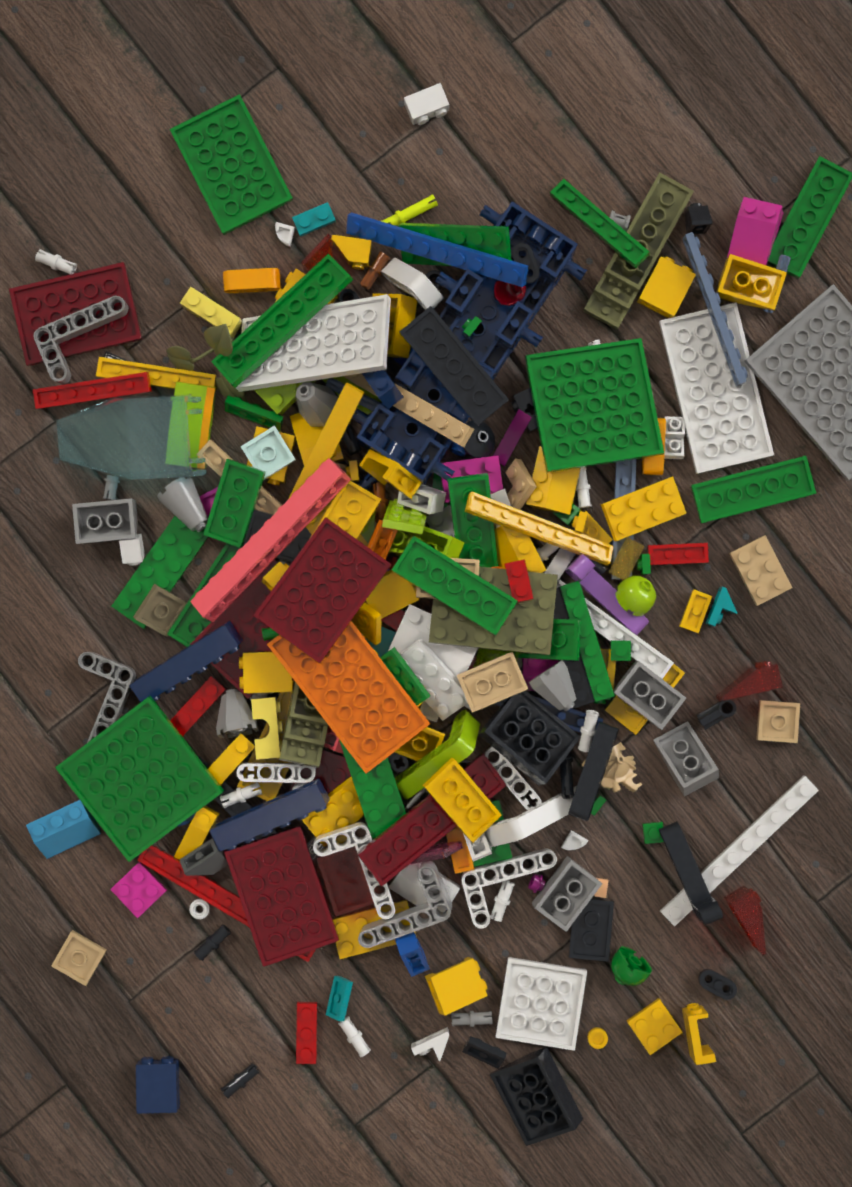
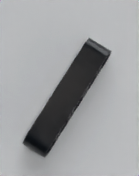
M601 721L598 723L568 815L588 822L618 735V727Z

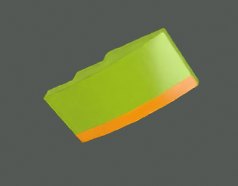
M176 382L169 427L166 464L206 468V463L196 454L210 440L216 387Z

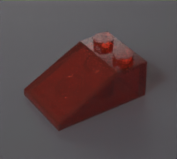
M771 661L755 663L756 667L749 668L717 694V700L725 701L783 688L778 664H771Z
M743 885L725 896L724 899L753 947L763 956L766 954L763 913L762 907L759 904L761 899L756 891H753L752 888L748 889Z

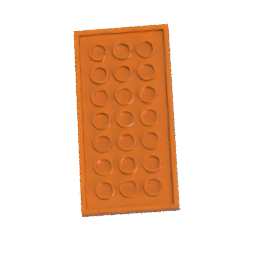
M352 621L320 664L280 635L267 644L365 774L430 725L429 721Z

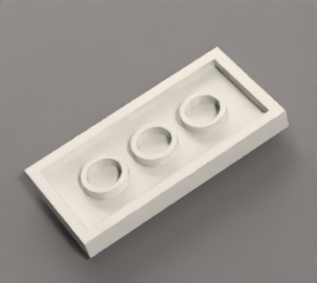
M421 638L400 653L431 695L425 702L442 721L468 703L459 680Z

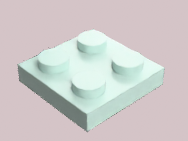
M275 426L241 446L252 466L266 472L263 481L296 461Z

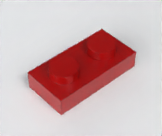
M525 559L505 563L511 596L518 600L517 603L533 600Z

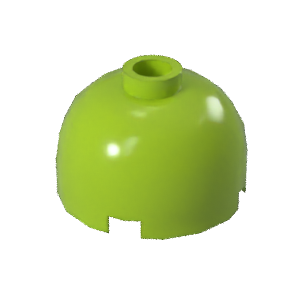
M630 576L617 586L618 591L615 595L618 603L625 611L630 610L634 612L632 614L634 616H643L653 607L656 600V591L652 583L646 578Z

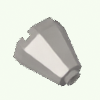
M311 382L302 383L296 391L299 413L311 427L325 426L339 397L328 386Z
M563 660L528 682L533 690L558 710L564 709V711H567L575 706V692L568 668Z
M237 689L227 690L226 694L221 697L216 725L217 736L224 738V734H228L229 738H235L240 734L244 736L252 734V729L255 732L259 731L258 722L256 719H253L252 711L244 695L238 692Z

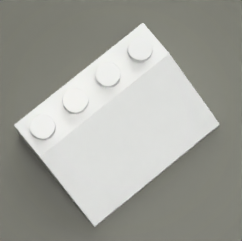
M410 604L389 650L395 647L401 653L421 638L456 678L458 674L468 671L478 648L429 643L432 614Z

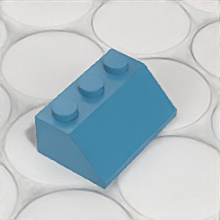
M81 800L26 825L34 844L47 859L101 834L95 818Z

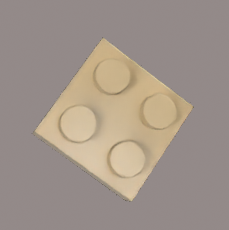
M759 700L756 740L798 743L800 703Z
M72 930L51 966L86 986L107 949Z

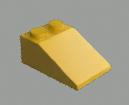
M730 254L726 259L716 292L719 294L720 299L774 311L787 272Z
M297 413L291 415L290 419L305 466L324 426L311 427L302 415ZM340 444L331 459L335 463L345 461Z

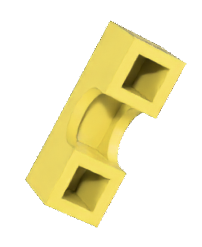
M192 287L189 288L180 302L184 309L198 318L201 317L213 326L227 324L230 337L234 338L242 326L241 318Z
M276 697L251 699L253 719H263L270 727L269 734L266 737L255 739L256 760L279 758L282 746L279 733H283L282 721H278V713H281V703L276 701Z

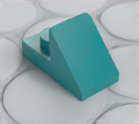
M719 587L705 621L706 625L714 627L716 624H720L723 617L722 610L731 614H737L727 588Z

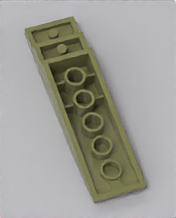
M659 172L627 230V233L650 252V255L635 269L615 252L583 312L618 330L692 196L693 190Z
M295 681L279 760L319 768L328 724Z

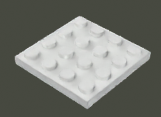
M508 957L496 1038L575 1051L587 970Z

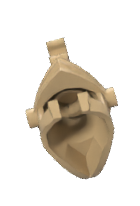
M621 742L613 747L601 786L608 789L612 788L613 792L616 793L621 790L619 784H622L629 791L635 792L642 783H633L632 779L637 776L636 773H633V770H636L634 766L636 762L633 761V756L623 757L622 751L626 750Z

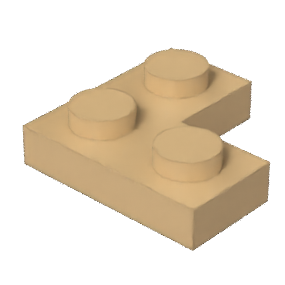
M515 458L506 471V475L513 486L507 496L511 507L521 510L537 486L522 460Z

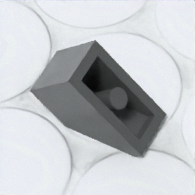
M213 838L179 860L186 876L213 875L228 865L225 851H219Z

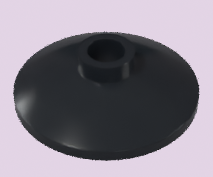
M472 420L467 422L466 425L473 428L474 431L463 449L474 458L489 456L495 448V436L492 429L485 422H482L478 427Z

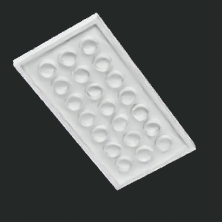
M386 294L325 305L239 384L236 389L242 392L386 370L391 298ZM260 316L244 318L241 334Z
M737 302L720 306L721 311L726 313L728 330L731 329L733 332V344L740 352L741 366L745 367L748 374L747 382L737 387L733 381L708 309L659 321L696 474L774 455L755 375L744 362L750 355Z

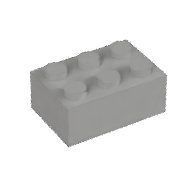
M640 661L633 663L613 690L614 695L661 730L686 699L685 696Z

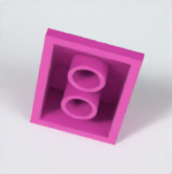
M744 197L737 216L728 256L732 254L767 265L783 217L782 205Z

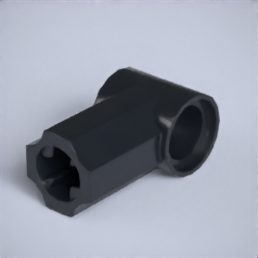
M723 698L696 716L704 730L725 718L733 716L737 707L732 700ZM726 702H729L731 704V710L727 713H723L721 709L722 705Z

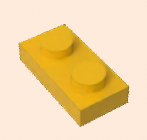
M693 589L679 627L699 633L712 596Z

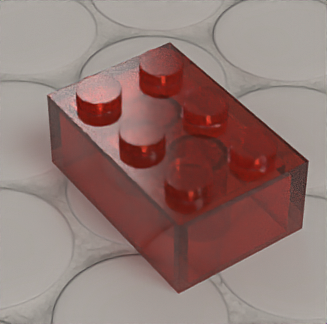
M355 846L327 856L317 857L335 916L374 904L359 857L356 854Z

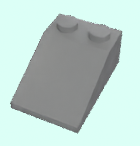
M688 721L653 740L684 797L719 778V769Z

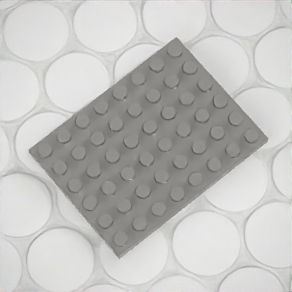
M833 284L744 362L844 479L849 481L852 478V305Z

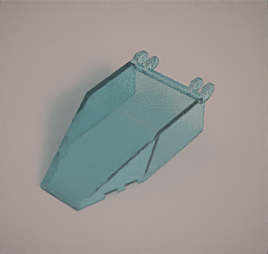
M191 394L116 397L56 420L59 458L65 462L130 480L205 475L206 470L191 469V463L199 464L206 461L205 458H190L187 414H201L202 409L187 410L186 402L197 403L201 401V397L192 396Z

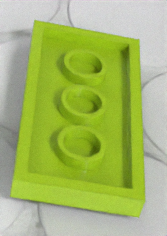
M398 499L390 500L382 527L423 534L427 513L397 503Z

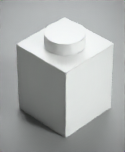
M136 534L135 539L119 540L123 564L128 563V565L134 566L143 562L145 553L142 534Z

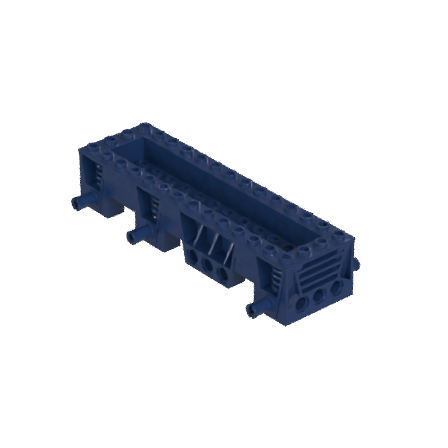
M511 202L507 210L501 214L485 205L484 210L482 209L479 216L488 220L494 226L509 227L512 261H514L512 251L517 244L525 243L531 247L539 268V278L534 283H526L524 298L520 302L517 301L514 305H501L494 298V286L498 280L474 273L469 269L466 270L460 280L455 281L444 272H441L435 281L450 291V296L445 302V308L440 314L441 319L492 380L495 379L521 338L537 348L543 337L528 327L564 272H568L581 281L587 271L572 261L578 246L576 242L514 202ZM525 251L519 252L520 258H524L526 256ZM528 270L527 276L531 277L533 275V271ZM477 316L482 320L480 325L483 326V332L481 334L473 332L466 339L461 335L464 331L462 326L468 318L473 320ZM413 350L396 375L394 383L465 424L469 418L467 413ZM432 390H436L440 394L439 399L436 401H432L428 397L429 392ZM383 403L378 404L369 415L358 408L356 409L355 413L357 415L354 414L352 419L362 425V429L357 436L359 445L368 451L371 449L398 462L419 479L423 485L426 484L433 472L447 482V479L453 476L455 471L440 462L451 446L452 440L394 406L387 409ZM411 423L416 424L418 427V431L415 434H409L406 430V427Z

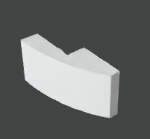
M665 416L664 459H683L685 436L683 417Z

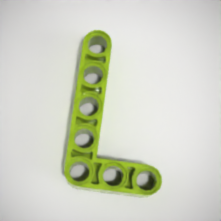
M462 710L455 717L448 740L395 778L399 793L403 798L409 799L424 788L423 784L451 758L460 763L474 751L480 723L467 710Z

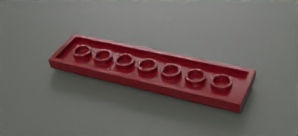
M483 753L463 768L488 799H491L507 786ZM429 795L356 854L379 885L383 886L457 825L435 799Z

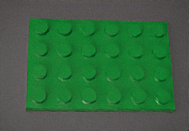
M240 94L170 129L223 235L293 201Z

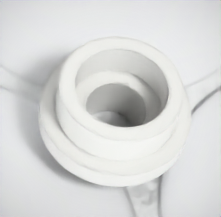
M196 899L191 903L189 910L195 919H203L209 914L210 907L203 899ZM201 905L203 912H198L196 907Z

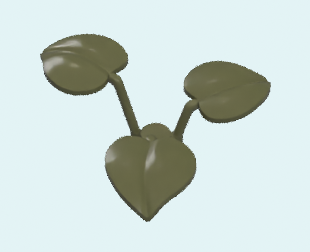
M227 324L209 327L205 330L204 337L211 349L196 358H191L190 352L181 346L169 347L166 353L172 364L177 369L193 371L195 368L193 363L213 351L216 356L219 354L229 356L233 351L232 342L234 339L230 337ZM220 372V377L215 380L219 392L226 398L227 396L238 397L245 402L247 400L245 392H239Z

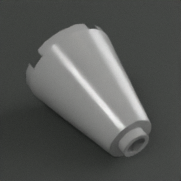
M187 475V479L182 476L168 484L163 495L161 492L158 493L157 498L191 531L196 530L200 532L205 529L208 517L190 475Z

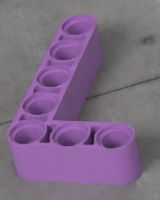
M583 554L579 555L565 572L575 582L579 581L581 587L624 627L638 635L649 623V620L644 615L634 616L632 615L634 612L630 610L625 611L617 601L615 595L617 590L593 569L595 565Z

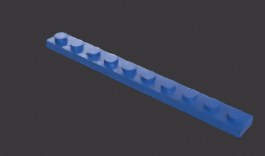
M355 213L348 214L346 234L371 240L464 270L469 269L474 273L520 287L526 285L528 265Z

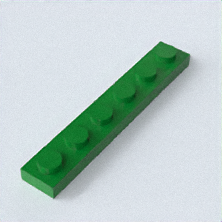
M565 179L550 191L551 197L635 269L650 255V252Z
M576 581L562 585L559 588L569 619L581 620L579 652L594 701L597 702L615 696L580 582Z

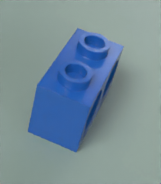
M414 932L395 938L400 956L411 977L430 969L424 950Z

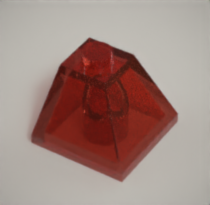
M329 233L301 262L306 274L327 254L334 259V246Z

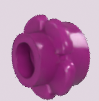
M536 874L532 876L528 888L533 890V893L542 891L545 884L543 876Z

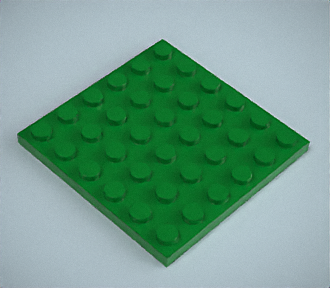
M642 338L525 356L546 473L664 454Z
M151 696L147 697L55 767L128 862L224 791Z

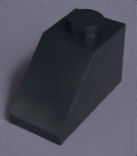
M693 203L687 207L685 211L686 234L691 232L693 234L707 233L712 225L708 205L702 206L701 203Z

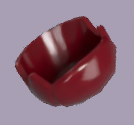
M500 280L495 282L494 294L496 300L501 305H514L517 301L520 302L524 298L526 286L520 287Z

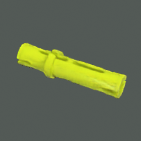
M432 194L402 211H396L394 215L381 220V222L398 226L427 210L437 207L438 203L434 201L429 204L430 201L435 199Z

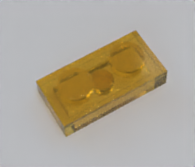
M626 537L608 573L621 580L628 578L644 545Z

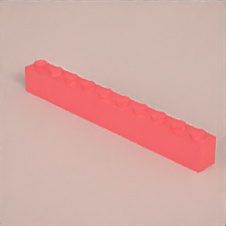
M330 458L323 462L312 476L308 477L305 483L291 495L286 503L280 506L277 512L264 523L260 530L253 534L250 540L236 552L235 556L223 565L222 569L209 580V583L196 593L190 602L203 618L214 622L348 484L351 478L338 464Z

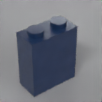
M172 1056L162 1057L161 1060H153V1057H143L137 1062V1114L177 1113L180 1108L179 1059H173Z

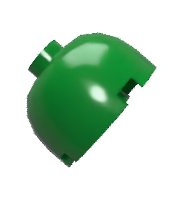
M621 946L612 958L611 969L615 975V980L621 985H640L650 976L652 968L643 956L639 959L633 955L636 951Z

